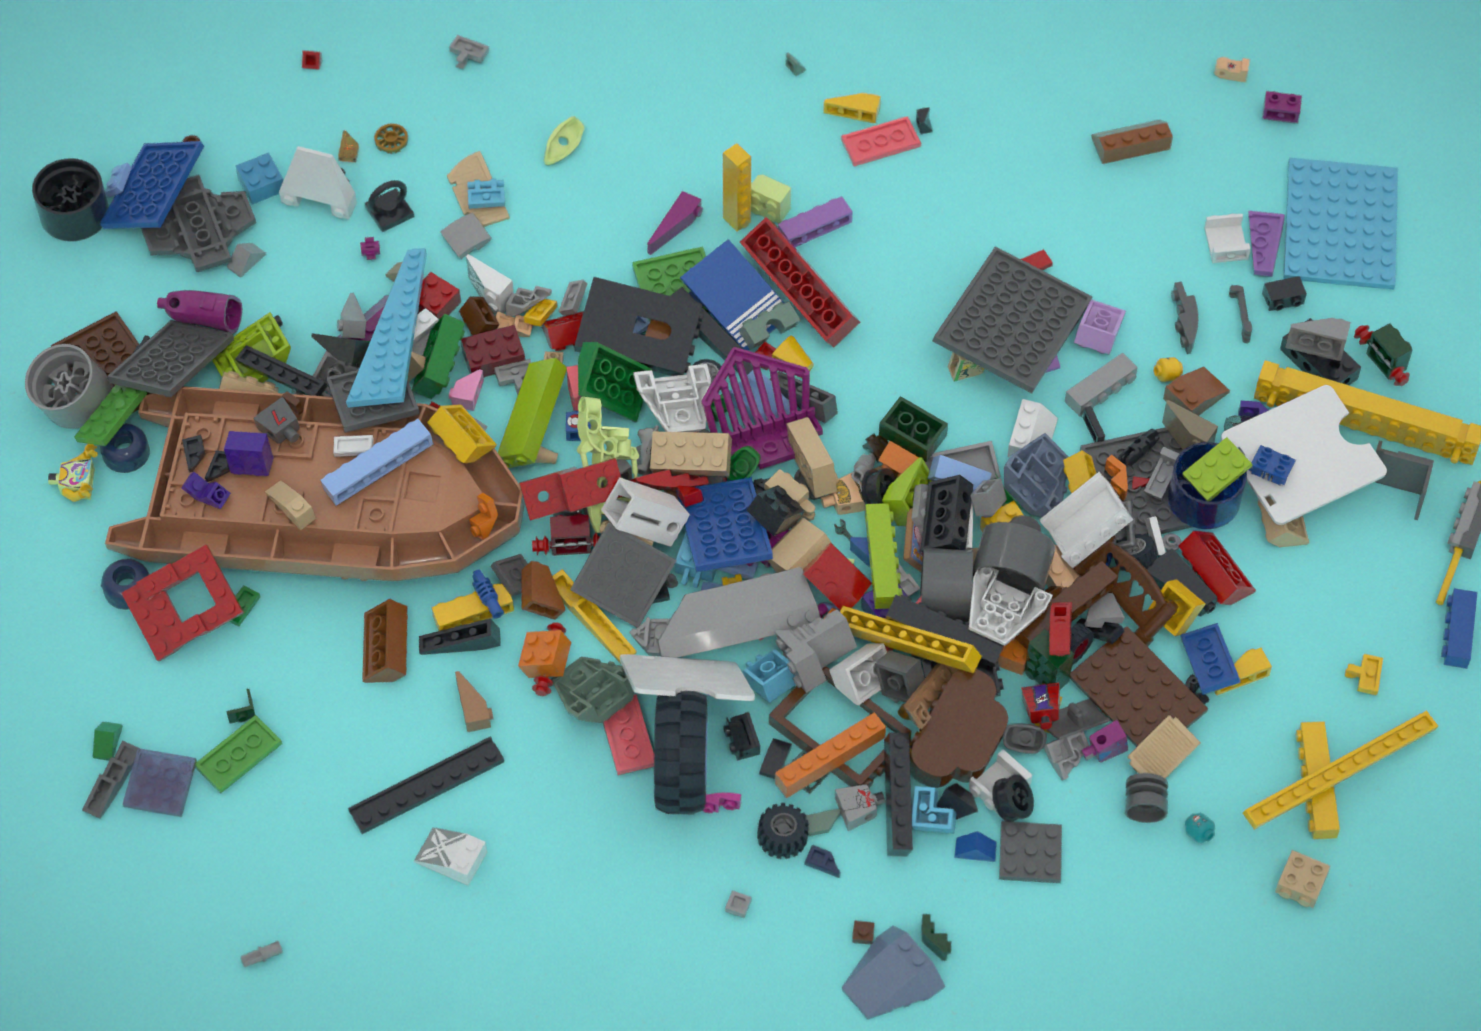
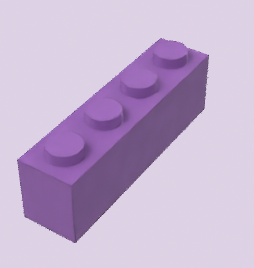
M841 196L831 199L823 205L815 206L807 212L799 213L791 219L783 220L778 224V228L794 247H797L852 223V210Z

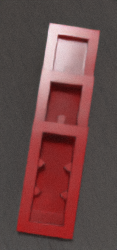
M670 469L629 480L656 490H677L678 485L697 487L709 484L707 476L690 480L689 473L672 477Z

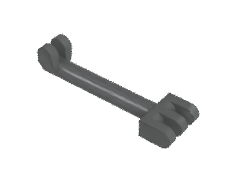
M1231 285L1229 297L1238 298L1242 322V340L1244 343H1249L1252 325L1248 319L1244 288L1239 285Z

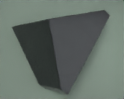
M958 783L947 787L937 803V808L954 809L956 820L978 812L973 794Z

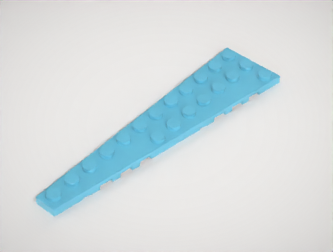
M415 248L406 252L347 398L346 404L348 408L404 402L427 257L425 248Z

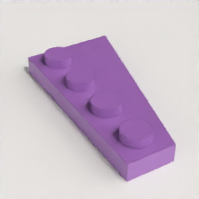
M1248 211L1254 275L1273 277L1285 214Z

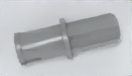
M276 941L264 947L259 946L257 950L242 955L241 962L244 967L260 961L265 962L266 959L283 953L281 945Z

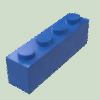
M1454 588L1452 595H1448L1446 606L1450 608L1449 612H1446L1445 623L1448 624V627L1444 629L1443 640H1446V646L1443 645L1441 657H1444V665L1468 668L1472 652L1477 592Z

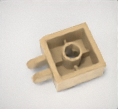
M779 469L765 483V490L779 485L805 510L801 517L808 521L814 520L816 508L809 501L808 488L804 484H799L789 473Z

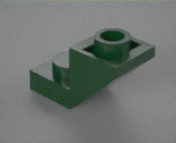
M922 914V942L942 961H946L947 953H951V941H947V933H934L935 923L931 922V914Z

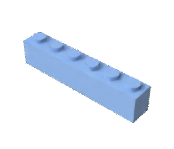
M419 419L409 422L401 430L392 433L382 442L376 443L366 452L360 453L355 459L344 463L339 469L327 474L321 479L324 491L337 506L433 445L431 434Z

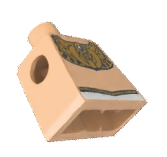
M852 473L838 479L836 484L837 492L821 497L823 508L834 505L839 515L865 511L866 505L862 497L861 482L854 481Z

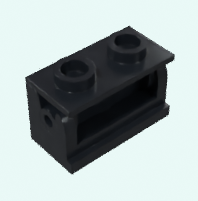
M1300 276L1264 283L1262 292L1269 306V311H1279L1284 308L1303 305L1307 294Z
M749 712L730 718L731 722L726 717V725L723 726L725 736L730 737L729 748L731 754H735L737 761L760 755V743Z

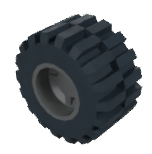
M781 803L780 806L774 804L772 809L768 807L765 809V813H762L760 816L757 832L758 843L762 846L764 852L769 851V856L771 857L773 855H776L777 859H781V856H785V859H789L790 855L795 857L798 855V851L802 852L807 844L809 822L806 820L805 813H801V809L798 807L796 809L793 808L794 805L789 804V806H785V803Z

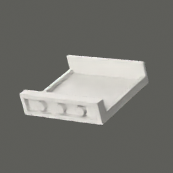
M1098 472L1043 516L1040 522L1051 534L1063 554L1061 557L1074 568L1129 524L1133 518L1110 482Z

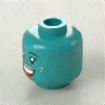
M1194 813L1187 818L1185 831L1193 840L1203 843L1210 841L1214 837L1215 824L1206 815Z

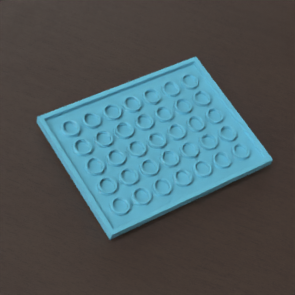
M1289 158L1284 279L1300 276L1301 281L1394 290L1398 168Z

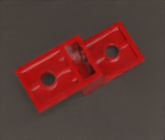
M616 458L582 468L572 467L520 482L529 520L565 510L572 512L606 502L621 475ZM605 477L607 479L605 487L600 488L597 486L598 478ZM541 491L548 493V499L544 502L538 499V494Z

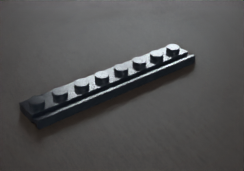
M490 736L349 807L348 811L361 834H364L504 763V758Z

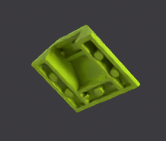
M269 312L236 334L234 341L212 361L221 377L223 372L233 371L241 377H254L258 382L264 383L270 378L238 364L235 358L247 345L286 363L291 346L272 313Z

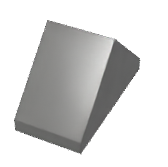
M253 243L237 244L231 256L232 262L228 263L227 268L241 278L266 255V252Z

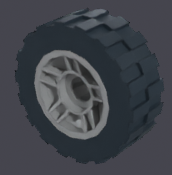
M1135 534V546L1124 549L1145 568L1153 564L1157 558L1154 541L1146 534ZM1127 536L1118 540L1117 543L1127 541ZM1114 558L1117 566L1119 562L1116 558ZM1122 566L1120 570H1124L1126 572L1125 567Z

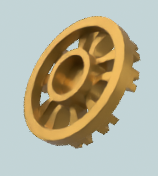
M386 124L376 131L374 136L375 144L380 151H385L387 154L400 152V149L406 147L408 133L399 124ZM387 128H393V131H387Z

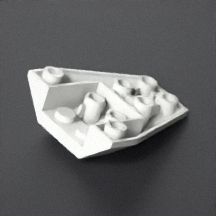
M992 567L980 568L976 571L972 582L969 630L1005 646L1045 612L1053 595L1034 587L1031 595H1028L997 581L998 570Z

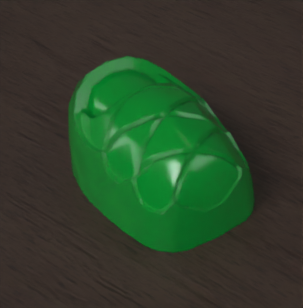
M751 446L740 448L731 457L730 475L727 478L730 481L750 478L760 463L761 455Z

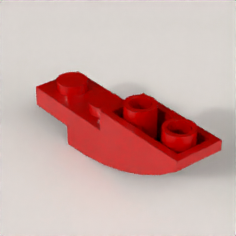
M1072 602L1052 603L1050 655L1064 656L1070 654Z

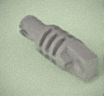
M864 453L859 457L852 472V479L859 482L860 479L862 481L864 474L868 470L873 469L876 460L873 453L869 455Z

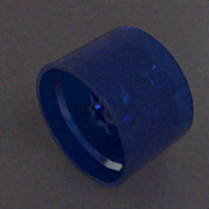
M1201 442L1193 444L1184 449L1174 463L1168 491L1169 505L1176 517L1191 527L1199 529L1222 527L1232 521L1240 509L1247 480V471L1209 502L1187 480L1178 479L1180 477L1185 479L1182 473L1219 443Z

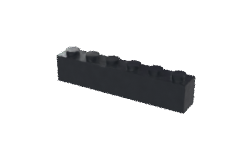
M895 595L887 612L886 619L973 645L982 656L979 662L995 668L1004 645L969 630L966 623L960 619H950L942 611L935 612L930 610V607L926 604H916L908 596Z
M889 732L884 739L887 856L907 857L913 850L909 733Z

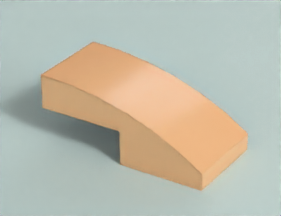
M497 311L495 317L500 324L497 329L515 325L519 337H530L533 325L524 323L523 316L516 315L514 318Z

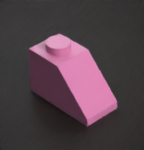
M477 370L455 382L454 388H451L449 392V399H451L452 405H462L466 410L474 411L484 382L483 370Z

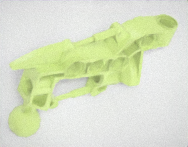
M581 397L578 403L577 424L581 443L577 448V452L581 455L583 467L588 466L586 453L590 451L592 453V464L613 458L631 460L632 474H634V478H637V459L639 454L636 448L631 446V440L628 439L629 428L601 426V400ZM588 422L591 424L590 429L588 428ZM605 477L598 478L597 486L602 488L601 482H603L605 487L607 479ZM625 497V498H617V499H619V500H622V501H625V502H628V503H629L630 500H631V499L626 498V497ZM605 502L587 507L595 533H600L601 515H605L601 509Z

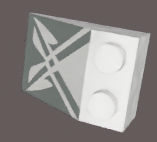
M468 254L466 256L468 278L479 296L485 298L492 312L497 313L498 311L504 314L506 303L511 294L514 293L513 281Z
M433 827L414 862L469 886L487 853L486 842L469 834Z

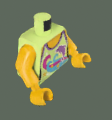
M87 444L84 452L67 462H62L59 473H49L48 483L58 485L60 494L72 502L81 499L91 500L95 468L90 458L97 457L98 453L94 451L97 449V446Z

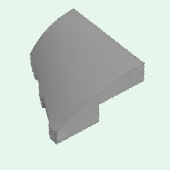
M1107 593L1089 608L1085 626L1102 628L1104 622L1122 624L1125 617L1113 593Z
M1084 731L1044 745L1046 754L1061 780L1069 777V772L1079 764L1080 758L1083 756L1081 750L1088 747L1089 744Z

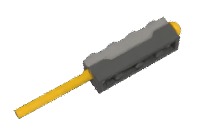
M1474 481L1472 488L1467 487L1464 496L1467 502H1462L1458 512L1462 514L1461 518H1456L1453 526L1456 532L1455 534H1450L1447 544L1451 545L1449 552L1453 553L1436 600L1438 605L1444 604L1461 556L1471 559L1481 532V481Z

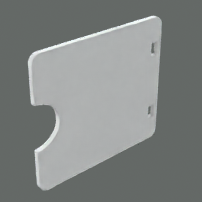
M1329 385L1321 386L1224 431L1221 435V441L1228 437L1250 462H1252L1260 445L1269 447L1281 454H1286L1296 460L1285 485L1281 484L1279 486L1271 482L1273 475L1270 481H1268L1270 475L1266 473L1264 479L1262 478L1264 472L1261 477L1251 474L1252 472L1249 470L1243 474L1277 525H1284L1380 480L1386 475L1387 469L1370 443L1356 445L1347 442L1341 436L1339 423L1349 412L1334 389ZM1270 496L1275 504L1270 506L1265 499L1266 497Z
M629 654L620 655V662L635 693L675 696L676 693L681 691H696L711 695L715 699L753 701L755 698L753 690L735 662Z

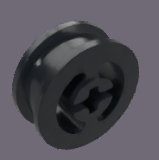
M882 468L879 471L871 469L864 474L861 491L865 505L883 504L882 500L888 487L896 480L895 474L890 469Z
M1012 775L1008 779L1001 778L995 782L992 790V799L997 813L1003 820L1013 822L1018 818L1024 819L1032 814L1034 808L1033 793L1030 785L1022 776Z

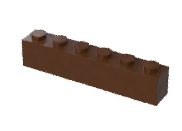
M1102 561L1097 565L1091 566L1085 575L1077 577L1071 586L1063 588L1057 597L1051 598L1045 612L1020 632L1015 639L1028 650L1029 642L1044 629L1050 632V610L1052 603L1072 602L1073 621L1117 586L1118 576Z

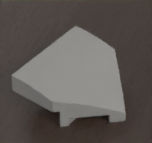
M647 617L643 624L636 629L633 628L629 633L648 655L661 656L657 641L663 635L670 619L650 620Z

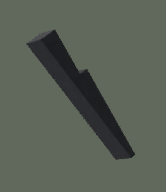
M683 287L670 295L696 302ZM705 311L702 322L698 321L697 328H700L698 337L726 360L732 348H742ZM743 361L746 374L748 375L753 370V367L749 362ZM735 363V365L733 366V368L738 372L737 367H736V363Z

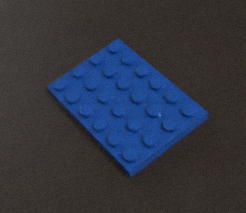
M201 141L144 143L131 166L132 168L123 191L115 195L100 222L102 228L161 227L204 148Z
M752 477L697 486L695 488L702 491L703 501L687 507L683 505L677 493L678 501L690 514L684 526L696 572L773 559L766 529L746 511L756 497Z

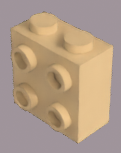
M1292 850L1275 892L1285 899L1297 901L1304 907L1314 908L1328 875L1330 865Z

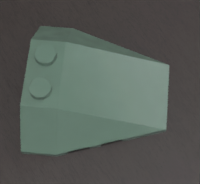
M581 656L565 668L563 676L551 679L568 714L581 721L603 723L632 701L634 695L623 667L615 665L612 661H609L607 664L602 663L600 659Z

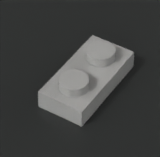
M584 280L569 282L558 311L562 316L577 313L587 287V283Z

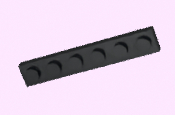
M247 345L235 358L238 364L304 395L321 396L328 387L324 381Z

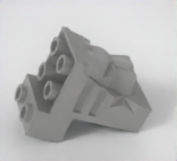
M837 609L828 613L824 619L818 617L812 623L804 624L802 628L797 627L793 631L791 629L775 631L777 636L776 644L783 651L782 655L788 659L789 663H787V666L795 676L793 681L798 688L802 687L806 693L827 681L822 670L823 667L857 647L847 619Z

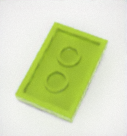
M1226 437L1182 474L1198 493L1209 502L1252 467V463Z

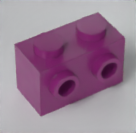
M1266 91L1262 119L1298 123L1302 95Z

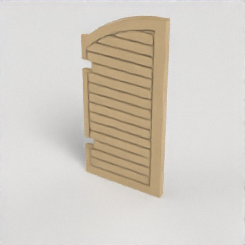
M480 151L461 160L452 169L450 174L447 175L450 184L456 183L457 185L452 187L464 215L473 213L483 227L510 219L505 206L469 209L468 190L471 189H468L467 182H475L474 180L479 179L480 181H491L492 179Z

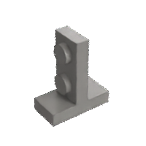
M1165 447L1162 448L1160 459L1144 490L1145 494L1162 501L1176 470L1179 471L1182 465L1181 454Z

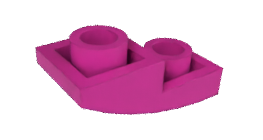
M741 794L706 795L705 808L702 811L718 813L720 806L727 810H740Z

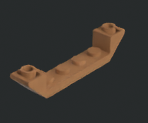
M937 663L903 707L912 722L919 729H922L930 720L931 716L928 709L934 699L939 696L943 683H948L952 675L959 669Z

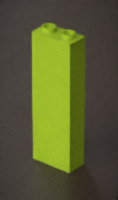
M557 358L532 362L528 365L498 450L499 456L508 468L534 464L567 371L566 366Z

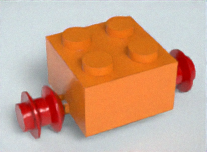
M557 622L549 624L547 626L548 631L526 633L518 667L528 678H534L536 684L532 686V690L539 696H546L551 693L549 687L553 685V681L549 677L563 676L571 646V641L565 635V627Z

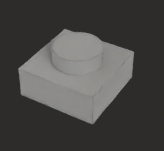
M732 891L725 907V912L745 918L752 897Z

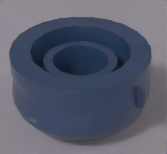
M123 424L106 446L100 445V453L106 466L120 473H129L141 468L148 460L150 454L146 435L139 427L133 424ZM123 443L131 444L127 448L118 449V446Z
M121 559L110 564L104 571L100 584L108 603L118 609L128 610L129 607L121 593L136 585V582L148 576L149 572L143 564L133 559ZM127 578L134 580L132 583L126 586L118 585L122 580Z

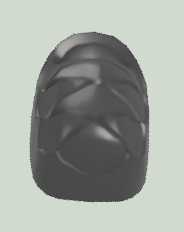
M1024 723L1008 724L1003 736V743L1008 749L1028 754L1038 753L1043 749L1047 741L1045 730L1039 726Z

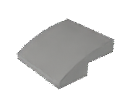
M473 213L459 218L440 231L460 259H463L475 248L477 250L481 249L492 240Z

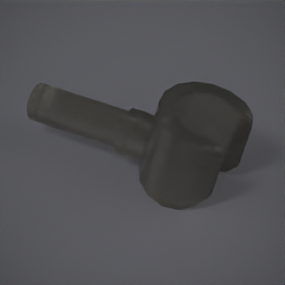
M840 519L841 527L834 524L835 532L839 535L843 534L850 541L852 536L846 530L845 521Z

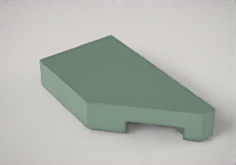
M841 809L806 815V820L809 822L808 836L828 833L836 819L841 815Z

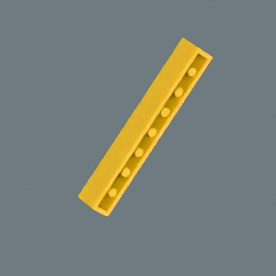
M845 606L840 611L847 619L852 635L873 643H884L886 647L970 673H974L982 657L973 645Z

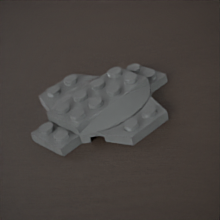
M196 175L186 179L162 226L157 228H141L150 255L179 254L191 259L196 272H200L232 262L227 247L232 242L233 237L254 225L256 220L245 191L221 192V195L211 193L210 189L204 188L200 175Z

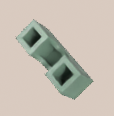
M780 302L773 307V310L769 312L765 310L758 314V318L754 320L750 318L744 321L739 332L751 350L766 342L770 337L766 330V325H774L782 334L795 327L799 323L800 318L790 302L785 304Z

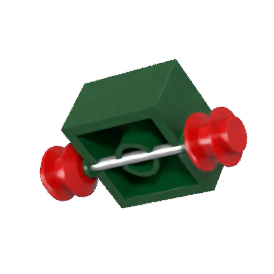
M1391 323L1370 332L1369 325L1359 326L1355 330L1354 338H1360V345H1368L1366 354L1388 380L1395 379V386L1405 385L1409 381L1410 373H1404L1407 370L1413 350L1410 343L1403 339L1398 329L1394 328Z

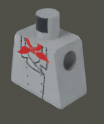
M868 785L835 790V800L838 808L841 809V815L848 831L874 819L877 816L876 806L885 803L882 791L871 795Z

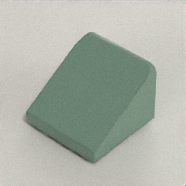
M789 52L786 53V66L794 75L797 76L806 70Z

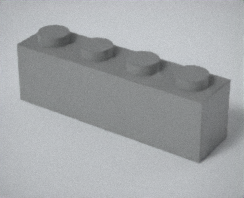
M1121 353L1066 391L1065 402L1080 417L1084 414L1085 407L1091 406L1093 409L1098 403L1105 402L1111 394L1118 393L1127 383L1131 384L1136 379L1138 367L1124 353Z

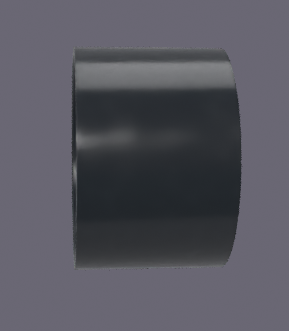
M66 158L54 161L39 171L33 181L32 193L41 224L49 235L63 241H80L95 235L102 229L100 222L109 205L100 173L92 164L80 159Z

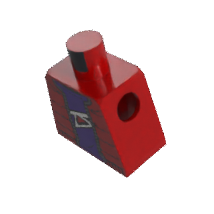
M1059 683L1021 687L1023 703L1030 722L1033 724L1040 723V728L1044 730L1050 729L1052 727L1051 721L1059 720Z

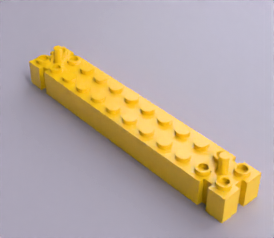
M1266 360L1263 363L1254 399L1267 402L1268 407H1273L1274 404L1280 406L1321 386L1329 385L1334 389L1349 412L1340 421L1339 425L1349 427L1352 430H1359L1372 436H1379L1388 441H1395L1408 447H1415L1428 453L1441 455L1444 458H1451L1450 461L1454 464L1458 461L1470 465L1474 463L1481 442V425L1471 422L1468 425L1462 423L1463 420L1293 368L1286 367V369L1279 367V364Z

